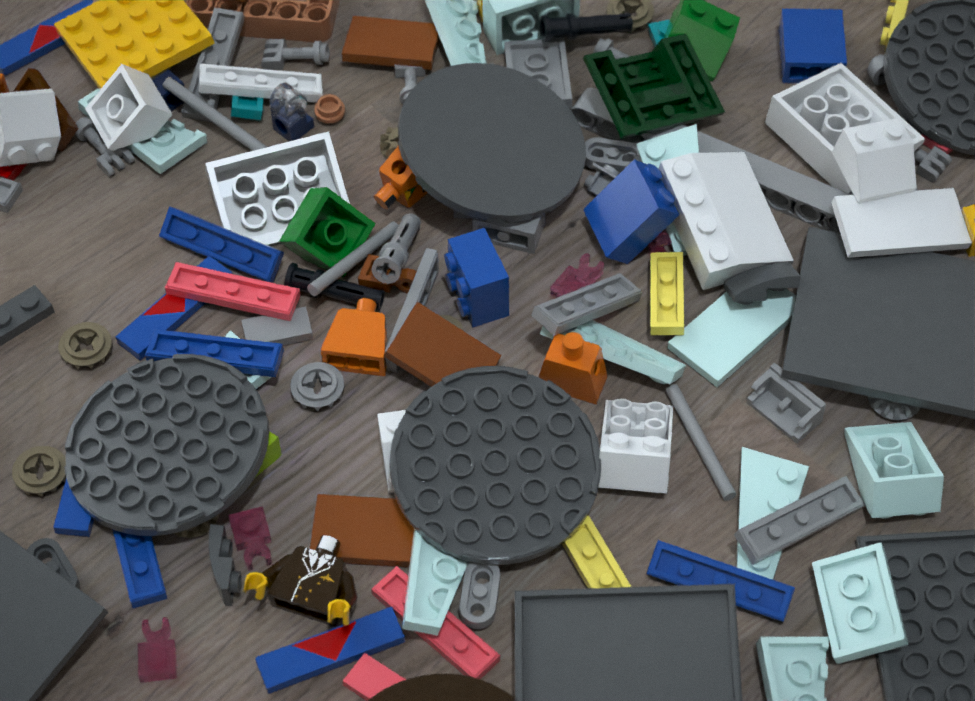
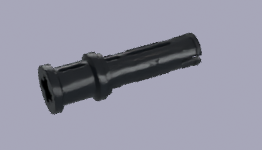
M568 13L565 17L554 18L542 15L540 18V35L543 42H550V39L567 38L570 41L578 36L589 34L631 32L633 29V19L631 18V13L576 17L575 14Z
M291 263L286 272L284 285L299 288L300 291L309 293L307 286L325 272L319 269L314 272L299 268L296 263ZM337 279L318 295H311V297L320 298L324 295L355 304L361 298H368L376 302V310L380 311L384 302L385 291Z

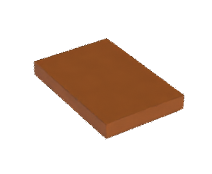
M353 16L342 50V61L385 66H416L431 70L440 37L434 23Z
M418 301L384 354L385 358L431 387L442 381V378L458 371L482 366H496L502 356Z
M317 494L310 549L316 550L321 536L327 535L341 543L336 557L344 560L345 564L409 567L414 528L408 522L397 500L394 498Z

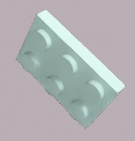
M881 542L812 562L833 658L837 664L909 645L885 549Z

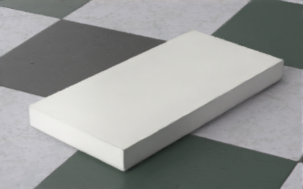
M954 188L917 190L858 203L854 195L834 196L831 201L848 258L968 249L972 244Z

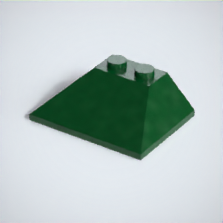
M687 34L663 38L651 52L615 59L612 51L606 50L587 54L583 57L621 139L708 119L725 113Z

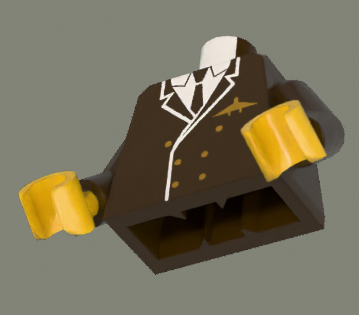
M327 535L321 536L316 550L298 546L292 554H287L263 572L247 574L243 588L245 593L248 590L255 589V598L258 600H262L265 591L269 590L267 594L273 607L336 627L338 618H343V625H349L350 613L358 599L353 576L347 571L345 561L336 557L341 543Z

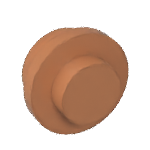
M324 95L318 99L314 107L315 116L323 123L338 122L345 115L344 103L335 95Z

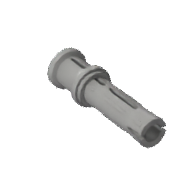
M405 214L391 241L382 246L379 257L372 265V273L378 281L390 284L399 279L401 268L406 265L409 259L407 250L420 229L421 221L417 215ZM388 268H390L391 271L386 275Z

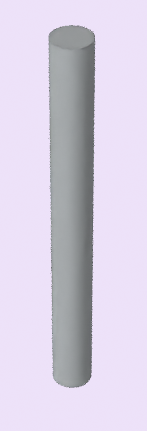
M171 77L164 81L162 86L250 150L255 151L267 147Z
M392 221L310 283L307 286L309 293L316 296L365 259L368 254H371L391 239L399 225Z
M677 384L670 385L666 389V393L725 501L733 499L736 496V492Z

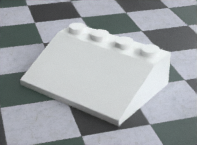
M842 63L773 95L765 121L776 134L832 187L851 195L854 194L832 155V150L844 128L900 118L913 141L914 151L925 141V138Z
M329 131L206 163V174L222 227L268 246L280 243L281 236L310 188L328 187L349 203Z
M745 152L689 153L660 162L661 180L666 189L673 195L675 199L674 205L680 214L673 223L703 290L723 285L725 281L733 276L755 267L782 262L793 264L794 260Z

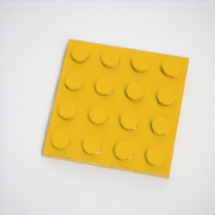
M99 0L54 23L57 33L100 90L121 64L146 73L151 78L215 44L211 33L184 0Z

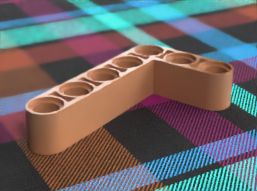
M187 0L186 4L206 29H208L215 7L244 13L245 19L239 36L324 42L331 38L340 0H247L244 3L235 0Z

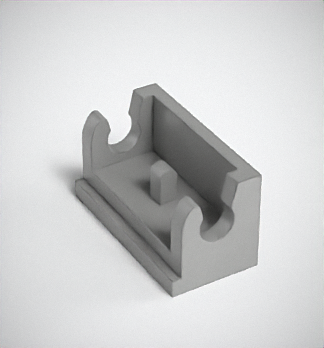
M773 363L770 369L751 386L755 391L747 398V404L798 444L822 422L826 403L799 381L781 378L782 368Z

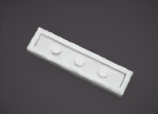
M200 64L199 93L317 102L323 96L321 74Z

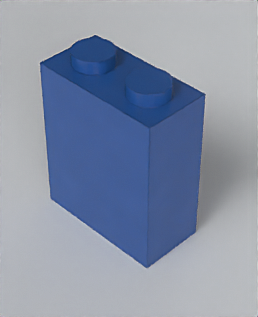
M782 9L779 25L782 83H800L839 63H842L845 67L847 66L842 9Z
M633 160L583 209L606 258L628 264L680 215L674 205L675 199L673 195L666 189L661 180L662 174L660 170L653 164H645Z

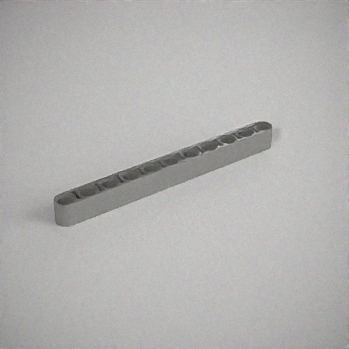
M592 87L585 89L571 108L581 128L608 139L635 144L688 127L682 124L621 139L598 89ZM697 131L699 153L745 152L769 207L820 229L840 233L831 201L834 196L851 194Z

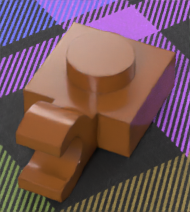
M368 254L358 276L359 285L384 290L390 293L394 285L402 292L408 294L417 271L401 268V275L396 282L390 284L382 283L372 273V265L379 256ZM388 268L386 275L391 271L390 268Z

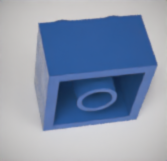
M481 228L448 239V253L444 254V259L449 273L445 274L449 290L451 292L456 291L458 295L457 305L462 317L467 316L472 327H476L509 316V276L486 229Z

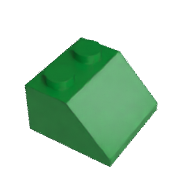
M681 0L671 15L664 38L687 34L709 80L713 82L735 38L740 17L704 0Z
M328 187L310 188L279 242L302 259L325 270H329L362 245L376 223Z

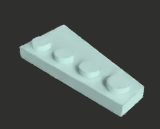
M99 88L78 101L79 110L89 118L90 116L85 108L100 91ZM173 119L171 122L167 121L154 137L126 147L159 174H162L207 143L206 133L199 130L192 132L185 128L184 123Z
M697 124L637 143V150L641 161L645 164H653L659 169L661 161L689 153H699ZM672 222L665 229L673 252H683V256L687 255L677 229Z
M594 320L560 333L563 335L570 332L579 333L583 337V341L594 343L601 347L604 359L645 374L661 384H672L681 378L686 367L685 364ZM543 326L540 334L553 339L554 335Z

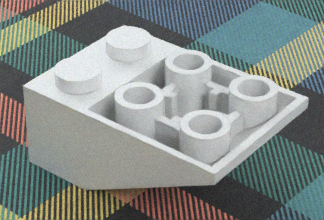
M627 399L606 400L599 459H601L599 488L667 494L673 420L672 405H665L661 402L637 403Z

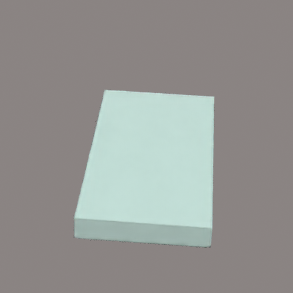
M767 289L766 301L739 304L734 302L729 294L725 292L684 328V335L673 337L668 342L667 349L714 386L718 387L791 322L796 295L788 289L784 291Z

